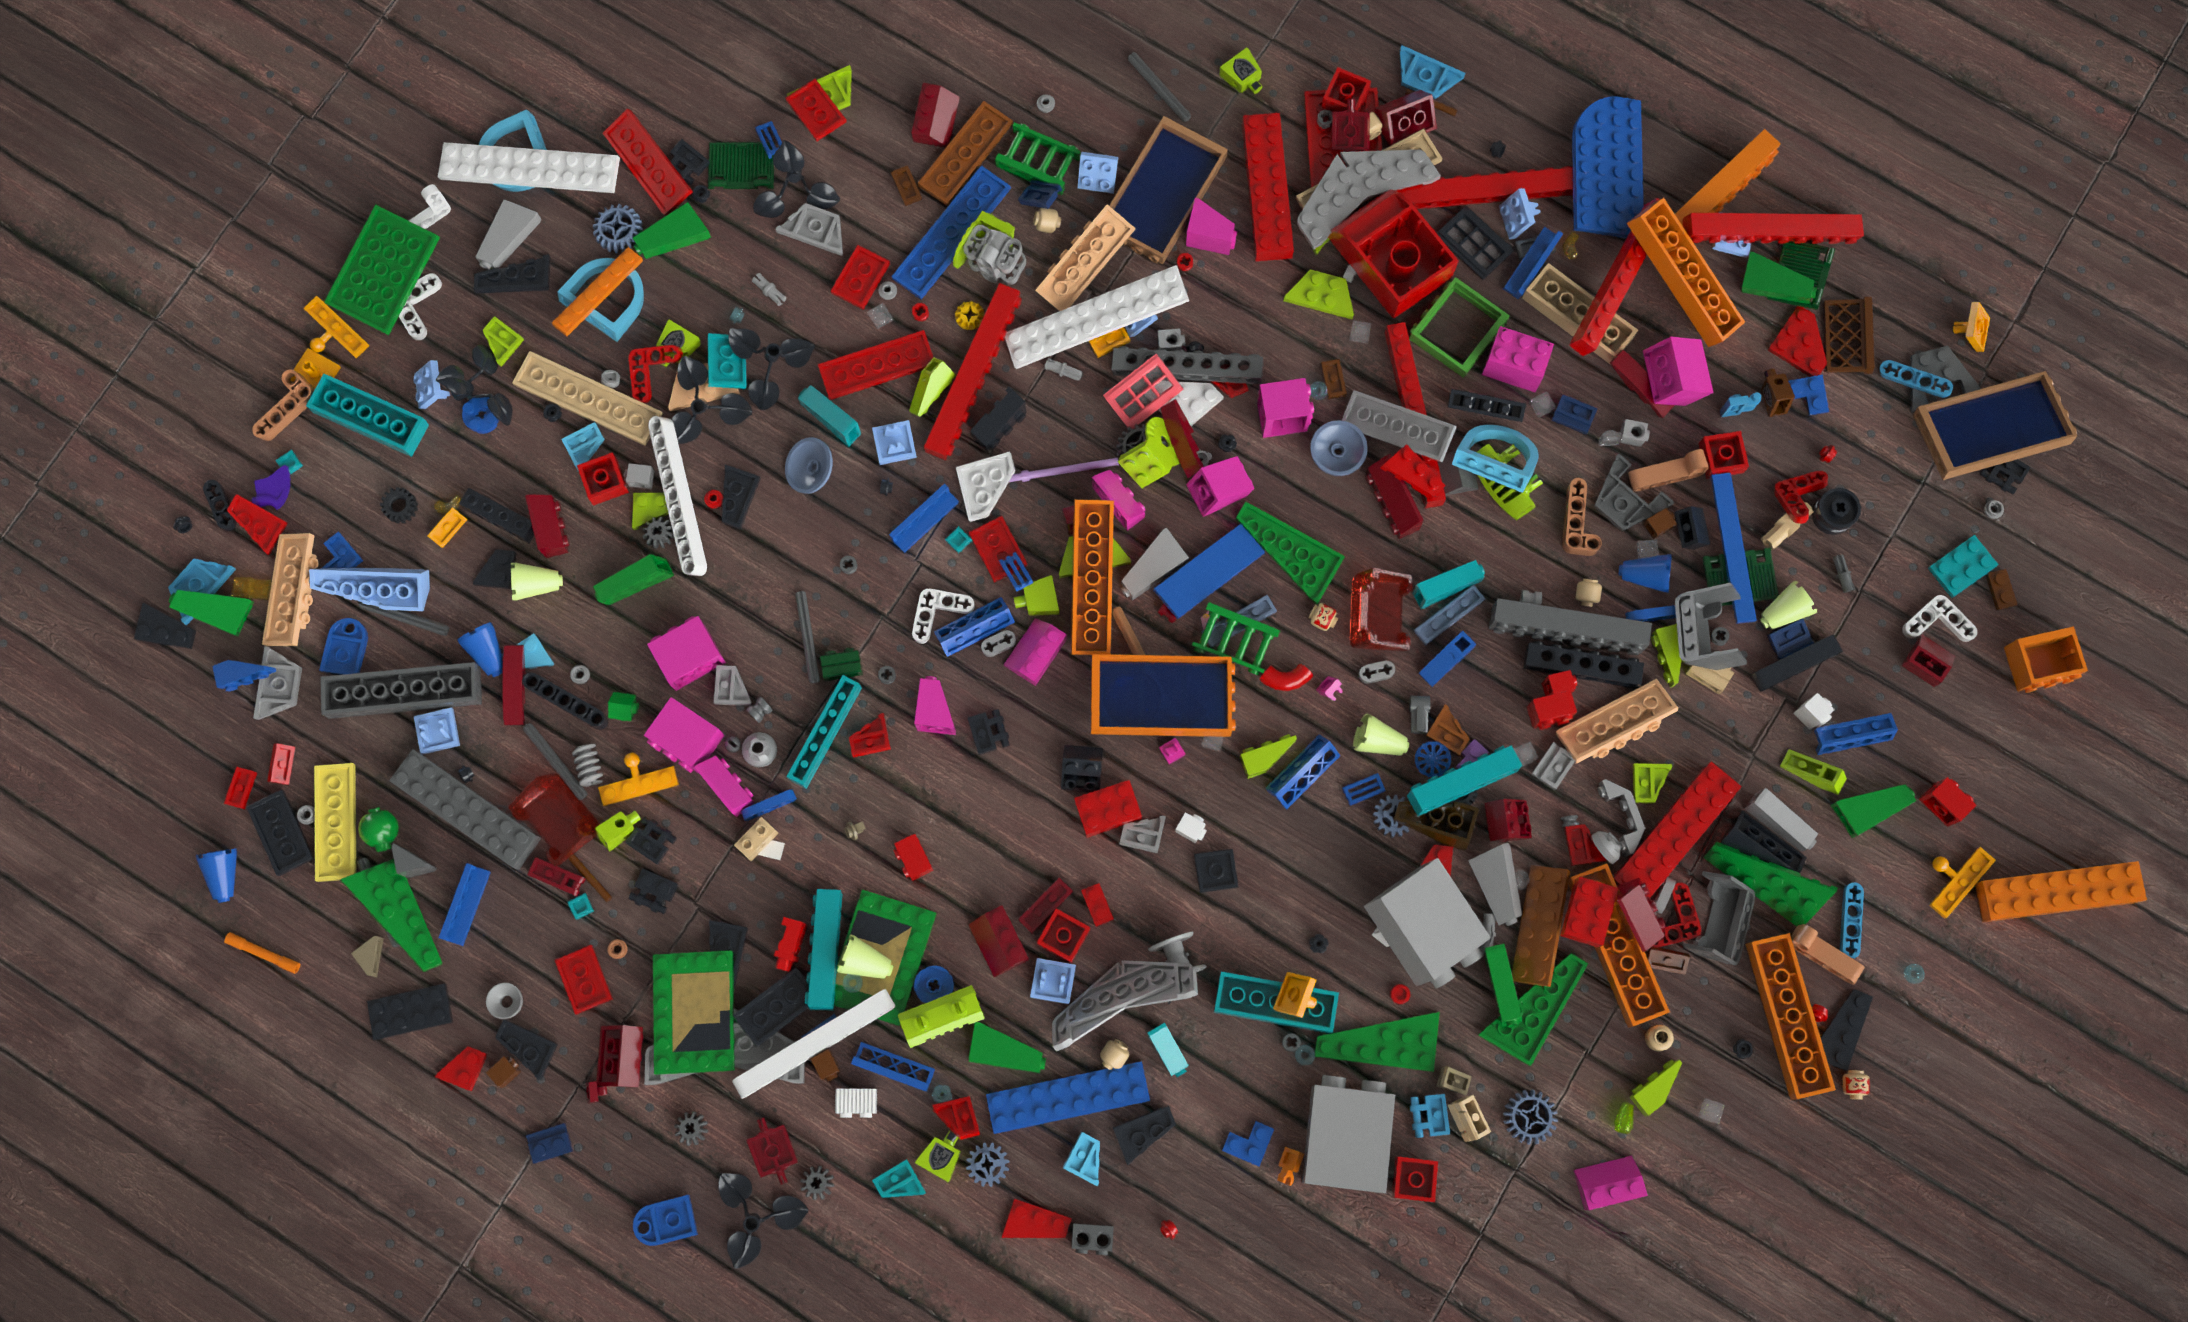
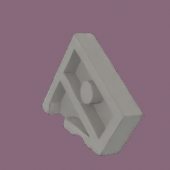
M716 666L714 704L752 705L736 666Z
M1159 816V818L1152 820L1145 819L1138 823L1124 824L1119 845L1158 853L1166 816Z

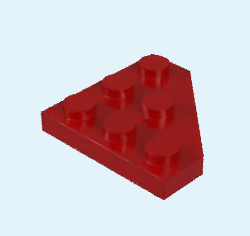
M1797 306L1768 351L1807 376H1818L1827 365L1816 317L1815 314L1806 308Z

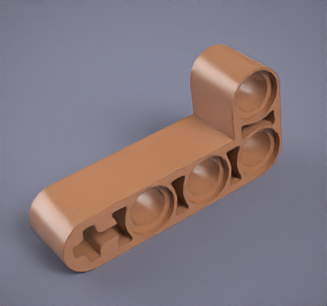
M286 370L281 377L283 384L290 392L254 424L252 431L257 438L265 441L274 439L307 408L306 405L315 388L303 375L294 370ZM296 376L295 382L291 383V378ZM308 389L307 396L303 397L304 390ZM294 402V407L290 410L289 405ZM280 414V420L275 422L276 416Z
M1703 449L1689 452L1684 458L1635 469L1628 473L1632 490L1639 492L1699 477L1709 467Z
M1582 478L1573 479L1567 487L1562 547L1569 554L1593 556L1601 548L1602 541L1597 535L1584 533L1587 483ZM1574 486H1577V489L1580 490L1577 496H1575L1576 488ZM1571 504H1577L1580 509L1574 510ZM1570 522H1576L1578 528L1571 527ZM1568 540H1574L1577 546L1569 545ZM1587 542H1593L1596 548L1588 547Z
M1805 924L1798 925L1791 935L1794 949L1845 982L1855 985L1865 967L1817 937L1818 932L1812 927Z

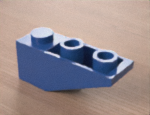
M1462 631L1419 672V675L1433 687L1474 649L1476 643Z
M231 660L212 666L217 688L226 689V691L237 690L238 686L252 684L253 680L268 678L269 674L276 672V668Z

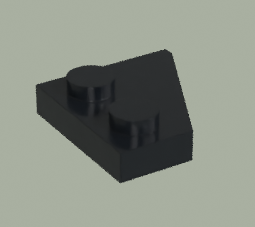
M496 549L474 579L473 585L511 589V563H515L517 553L515 551Z

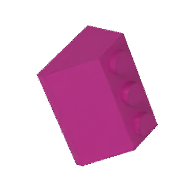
M1107 470L1093 476V490L1101 500L1114 501V516L1126 531L1145 518V507L1140 501L1136 502L1134 500V494L1128 487L1125 488L1121 484L1122 479L1117 473L1113 474L1111 470Z
M1035 618L1004 663V666L1036 686L1066 642L1067 634L1053 625Z
M714 756L697 764L694 768L733 815L738 817L743 809L755 803L751 799L754 796L747 787L743 789L739 784L742 780L735 772L731 774L728 771L730 766L724 758L719 760L717 756Z
M1632 1156L1573 1170L1584 1210H1593L1648 1196L1643 1177Z

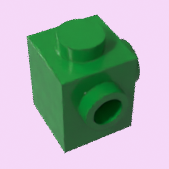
M619 692L612 693L608 701V718L631 721L634 714L638 713L639 703H636V695Z

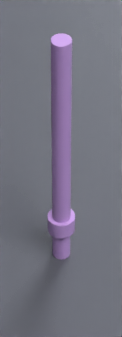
M1118 458L1030 472L1024 470L1021 473L1013 474L1009 482L1021 480L1022 482H1027L1034 478L1116 466L1119 463Z

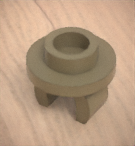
M847 822L845 833L848 838L855 841L858 838L857 834L864 832L863 830L866 828L863 822L855 825L852 822Z

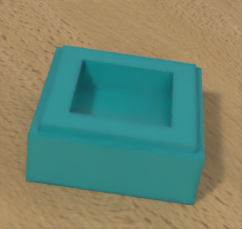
M292 450L275 460L280 467L288 466L290 475L303 466Z
M958 526L945 541L959 554L972 542V539Z
M586 893L567 902L576 920L594 912Z

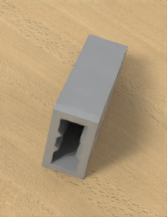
M503 200L476 255V259L480 263L479 265L487 270L499 268L541 222L538 213Z
M1167 528L1163 529L1122 580L1121 591L1126 597L1130 596L1132 601L1188 563L1189 557Z
M1766 788L1755 793L1744 808L1801 852L1806 849L1810 850L1817 842L1815 838L1818 833Z
M1506 843L1468 861L1498 925L1505 923L1506 926L1518 922L1516 918L1522 916L1511 848L1509 843Z

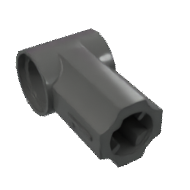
M1410 695L1411 733L1427 734L1430 696Z

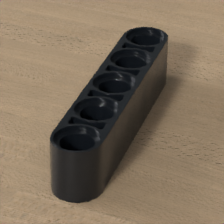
M1833 634L1753 673L1751 677L1759 691L1762 692L1842 653L1843 650Z
M530 672L524 675L522 683L530 692L597 730L607 727L609 723L608 717L601 710L536 673ZM532 679H537L536 685L530 687V681ZM553 688V693L546 696V690ZM565 697H569V703L562 705V700ZM585 706V712L579 715L578 709ZM597 716H602L601 722L594 724V719Z

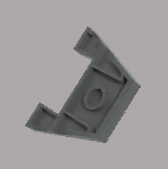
M1949 346L1914 354L1910 357V367L1948 379L1951 383L1959 382L1963 394L1981 389ZM1922 378L1919 381L1924 387L1931 384L1928 378ZM1934 381V385L1932 388H1935V386H1937V381ZM1911 388L1910 398H1912V406H1910V411L1915 413L1917 407L1929 403L1925 392Z
M1618 454L1598 495L1594 508L1623 532L1663 509L1671 507L1675 502L1662 491L1650 504L1641 499L1619 479L1632 464L1622 455Z

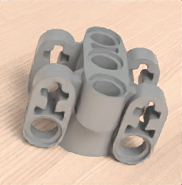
M977 225L973 228L963 248L970 268L976 272L980 271L982 276L992 283H997L999 278H1001L1006 285L1015 284L1027 262L1024 253H1022L1021 242L1018 239L1011 238L1000 231L991 230L984 225ZM978 231L986 232L983 238L976 237ZM1012 244H1016V245L1019 246V248L1016 249L1015 247H1010V246H1011ZM1021 256L1023 258L1022 262L1016 264ZM1012 272L1013 277L1007 279L1006 274L1009 275Z

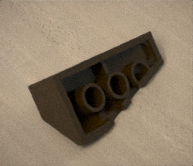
M1399 802L1394 821L1445 845L1465 851L1470 844L1479 808L1461 802H1454L1453 804L1447 803L1417 816L1410 802Z

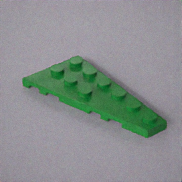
M1245 502L1236 520L1245 527L1250 535L1311 601L1318 605L1345 556Z
M1717 841L1703 857L1726 875L1733 876L1753 889L1757 898L1795 926L1806 925L1838 889V887L1832 885L1829 887L1821 884L1817 879L1813 878L1811 880L1803 877L1796 871L1772 862L1766 863L1761 861L1759 857L1740 853L1738 849Z
M394 859L341 879V882L352 892L354 897L365 906L366 910L394 938V941L405 950L407 955L423 972L442 965V960L406 877L397 874Z
M1572 953L1554 967L1551 987L1534 985L1518 999L1522 1015V1022L1518 1026H1502L1499 1016L1478 1036L1530 1067L1589 963Z
M1440 1012L1317 1036L1314 1057L1434 1072Z

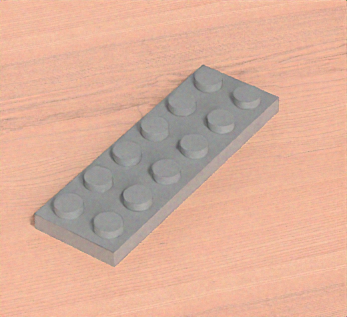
M1355 390L1342 418V421L1352 423L1358 427L1364 435L1400 448L1407 444L1415 453L1439 462H1443L1456 430L1455 425Z

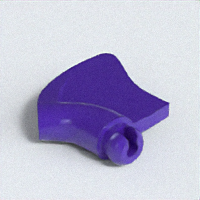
M284 465L269 477L255 480L257 495L251 498V502L260 507L270 505L276 510L280 509L287 500L290 491L291 478L289 467Z

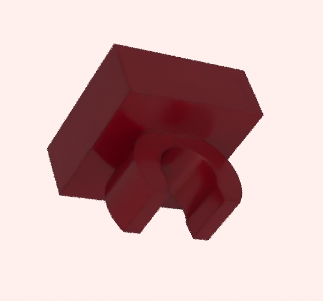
M597 1081L586 1083L587 1103L598 1102V1096L607 1095V1086L597 1087Z

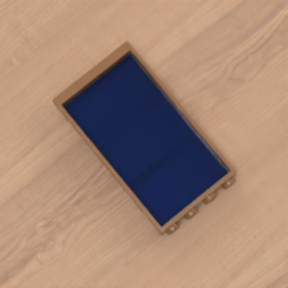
M1163 116L1109 205L1136 228L1122 246L1127 245L1135 253L1143 254L1152 262H1159L1163 265L1190 220L1195 198L1202 200L1227 158L1228 149Z
M2046 371L1919 406L1913 414L1942 480L2070 445L2077 437V430L2072 425L2069 413L2064 409L2061 397L2056 393L2053 381Z

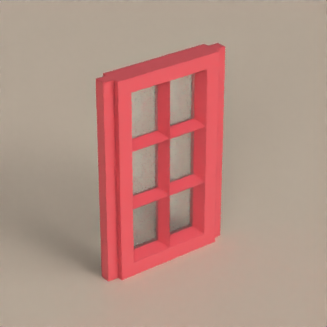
M1156 353L1103 396L1127 428L1131 427L1134 429L1135 424L1139 425L1184 389Z

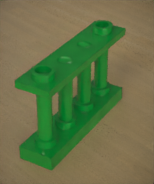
M1014 122L1013 133L1016 136L1006 154L998 153L995 158L996 167L1030 182L1035 180L1059 184L1062 191L1057 194L1062 195L1065 191V182L1062 179L1072 159L1080 161V150L1073 145L1068 146L1031 130L1025 124ZM1023 137L1033 141L1023 161L1018 162L1013 159ZM1040 144L1049 148L1040 168L1036 170L1030 167L1029 164ZM1058 152L1065 155V158L1056 176L1052 177L1046 174V170L1055 153Z
M1208 602L1206 610L1209 611V619L1199 644L1192 643V646L1195 647L1194 651L1204 655L1207 651L1219 657H1231L1224 654L1234 626L1240 623L1245 625V632L1235 658L1232 657V662L1249 668L1248 672L1259 675V673H1264L1265 670L1260 668L1270 640H1273V637L1278 638L1280 630ZM1222 616L1227 618V626L1216 651L1206 647L1216 620ZM1258 630L1263 632V639L1253 664L1242 661L1252 633Z

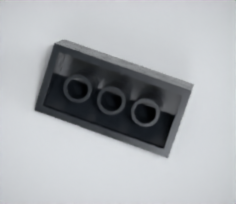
M1743 810L1724 834L1721 841L1722 844L1738 849L1740 853L1759 857L1761 861L1766 863L1772 862L1798 873H1801L1807 859L1806 856Z

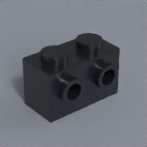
M1689 506L1675 511L1682 548L1695 550L1710 545L1703 508Z

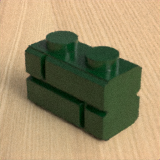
M846 648L842 653L828 651L824 653V656H820L824 680L841 679L842 675L848 678L863 675L859 650Z

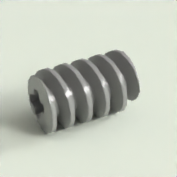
M596 744L581 745L572 752V755L576 757L574 763L578 764L576 771L580 772L577 777L582 779L579 781L580 786L589 787L603 782L598 780L603 774L596 772L601 769V766H595L599 759L593 758L598 752L591 751L592 748L596 747Z

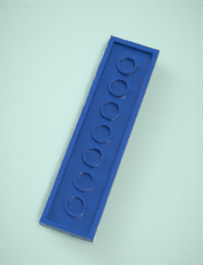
M981 166L891 276L892 279L922 300L953 261L956 249L967 228L971 226V223L978 218L982 211L991 214L1010 191L1011 186Z
M1142 1061L1123 1065L1120 1069H1103L986 1094L994 1134L1150 1101Z

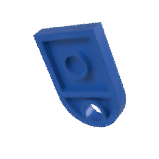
M344 618L332 625L327 636L319 671L337 675L360 673L368 642V632L363 624L352 618ZM354 624V631L347 633V625Z
M690 1195L647 1205L640 1209L633 1221V1231L636 1238L645 1245L656 1246L698 1235ZM643 1221L649 1224V1230L645 1234L639 1231V1225Z

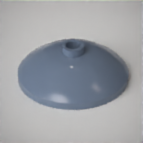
M1331 421L1322 425L1315 432L1311 441V456L1314 463L1323 472L1333 476L1349 475L1358 470L1365 461L1367 441L1362 431L1352 423ZM1338 449L1341 451V454L1338 455L1334 451Z
M809 437L800 440L792 447L786 459L785 475L789 485L795 491L810 494L818 491L825 485L830 477L833 466L832 453L828 445L820 439Z

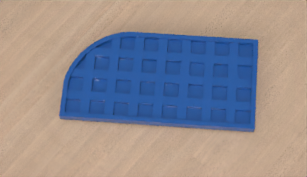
M1606 97L1588 106L1578 117L1573 128L1574 231L1627 238L1631 231L1627 223L1638 215L1644 207L1641 100Z

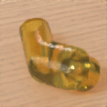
M1571 232L1562 246L1564 254L1571 260L1578 256L1574 244L1579 236L1575 232Z
M455 495L450 502L437 501L434 504V508L440 514H447L452 507L455 510L458 508L462 498Z

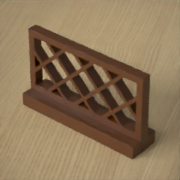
M1872 297L1851 300H1825L1826 373L1864 372V374H1872L1875 368ZM1836 305L1841 311L1834 316L1829 312V306ZM1850 305H1859V312L1855 316L1847 310ZM1843 312L1851 318L1846 324H1843L1838 319ZM1834 321L1842 327L1836 334L1829 328ZM1853 321L1860 325V329L1856 333L1847 327ZM1843 330H1846L1852 336L1847 342H1844L1838 336ZM1854 338L1860 342V347L1856 351L1848 345ZM1834 339L1842 344L1837 351L1830 347V343ZM1844 347L1852 353L1847 360L1838 354ZM1835 356L1843 362L1840 367H1831V360ZM1856 356L1861 360V367H1853L1849 361Z

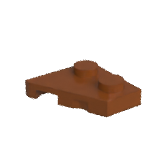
M1445 704L1426 737L1432 741L1443 743L1450 752L1460 756L1469 741V737L1461 729L1459 722Z

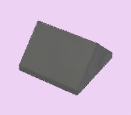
M1456 451L1446 454L1443 462L1437 461L1442 482L1446 485L1444 487L1445 496L1479 489L1474 473L1452 465Z
M393 843L392 852L397 874L411 878L436 871L437 868Z

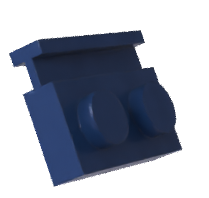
M1031 180V185L1026 187L1018 200L1021 205L1049 209L1058 197L1057 193L1061 192L1062 188L1059 184Z
M1562 395L1551 421L1587 435L1598 408Z
M1803 618L1767 634L1778 660L1814 644Z
M566 1123L526 1135L533 1164L573 1152Z

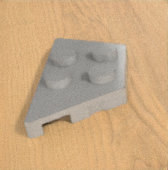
M805 203L796 213L789 216L783 225L776 227V232L840 256L843 255L840 216Z
M267 646L264 647L262 666L276 668V672L269 674L268 678L259 679L253 717L255 720H260L297 705L302 668Z

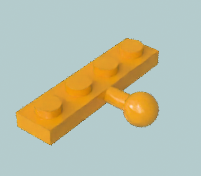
M318 296L303 308L326 330L320 338H314L310 341L312 351L322 352L325 349V343L332 336L355 358L369 347V344Z
M628 753L624 758V763L630 768L632 778L598 787L603 806L678 786L679 782L675 767L671 766L640 775L638 770L639 756L636 753Z
M1979 847L1956 873L1949 867V862L1945 857H1936L1932 863L1933 868L1938 872H1944L1951 880L1929 906L1944 919L1947 918L1996 860Z

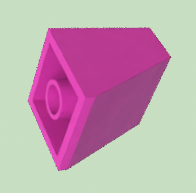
M1195 198L1187 230L1186 246L1229 255L1230 249L1234 250L1237 231H1234L1235 224L1200 199Z
M1238 456L1202 467L1186 484L1203 517L1247 497L1255 489Z
M926 676L925 679L920 678L914 722L917 731L956 735L955 726L940 680L932 676Z

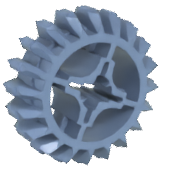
M611 204V209L609 210L604 207L605 212H599L600 218H595L596 224H593V229L595 230L593 234L596 237L597 243L604 249L607 247L609 252L614 249L617 254L619 249L622 252L627 247L632 249L631 245L636 244L633 237L643 231L641 227L643 223L640 220L639 214L633 208L629 210L627 205L622 208V205L618 204L617 208H615ZM622 218L630 220L632 225L624 223ZM604 232H608L609 234H612L613 237H614V240H613V239H610V238H607V237L605 236Z
M1523 1090V1097L1516 1093L1517 1101L1514 1098H1510L1509 1101L1513 1105H1505V1108L1510 1110V1112L1503 1113V1116H1509V1120L1503 1121L1504 1124H1511L1506 1129L1507 1132L1514 1130L1512 1138L1520 1135L1518 1142L1522 1143L1526 1138L1527 1145L1531 1144L1532 1139L1534 1144H1539L1538 1137L1542 1142H1545L1546 1137L1544 1134L1551 1137L1552 1133L1549 1129L1556 1130V1126L1551 1123L1558 1122L1557 1118H1552V1115L1558 1112L1557 1110L1551 1111L1550 1109L1555 1104H1547L1548 1096L1542 1100V1092H1538L1537 1096H1535V1090H1530L1529 1095L1527 1090ZM1526 1100L1534 1101L1528 1110L1517 1108ZM1539 1104L1545 1111L1546 1121L1538 1114ZM1532 1111V1117H1534L1536 1121L1532 1120L1529 1123V1118L1525 1114H1531ZM1515 1114L1523 1120L1522 1130L1516 1123ZM1533 1124L1543 1126L1538 1133L1528 1134V1130L1531 1129Z

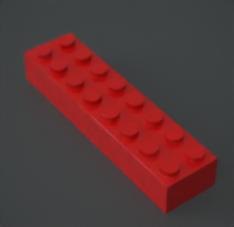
M1280 113L1244 115L1242 129L1255 260L1292 259L1294 246Z
M1713 762L1705 765L1640 843L1635 852L1630 855L1615 873L1613 878L1616 885L1619 886L1640 878L1642 883L1647 884L1650 892L1648 896L1650 898L1742 786Z

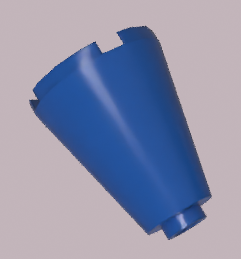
M1671 554L1627 560L1623 562V565H1619V576H1622V580L1669 593Z
M491 622L477 627L474 631L468 632L457 639L461 647L487 676L492 675L494 678L503 673V657L494 625Z
M230 849L196 855V860L213 900L217 899L218 903L230 901V897L234 896L237 849H231V853Z

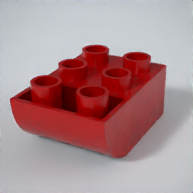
M1391 189L1347 217L1343 222L1331 229L1332 233L1328 236L1329 240L1393 319L1450 280L1459 262L1416 207L1401 193Z

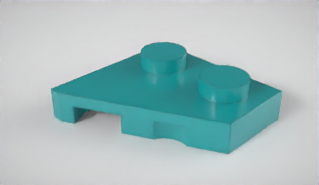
M908 1159L872 1180L882 1198L926 1194Z

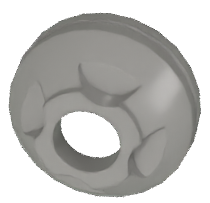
M761 732L753 733L744 740L742 755L749 765L758 768L765 767L775 759L777 745L770 735ZM755 743H762V752L754 753L752 750Z
M1597 831L1591 835L1598 850L1611 864L1619 860L1622 847L1614 835L1610 832Z
M510 983L495 985L486 997L488 1011L499 1019H508L515 1016L523 1005L521 991ZM506 996H510L513 1000L512 1005L508 1008L502 1005V1000Z

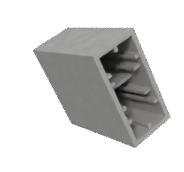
M1439 858L1421 865L1364 905V908L1416 987L1431 981L1435 989L1448 983L1456 976L1451 967L1460 961L1465 968L1484 956L1479 947L1491 938Z
M1322 1075L1321 1085H1313L1311 1087L1302 1183L1386 1193L1395 1095L1385 1093L1386 1083L1362 1080L1361 1090L1345 1089L1346 1078Z

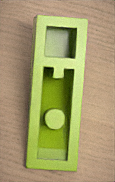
M1790 749L1780 765L1781 768L1809 783L1839 795L1847 779L1843 769Z

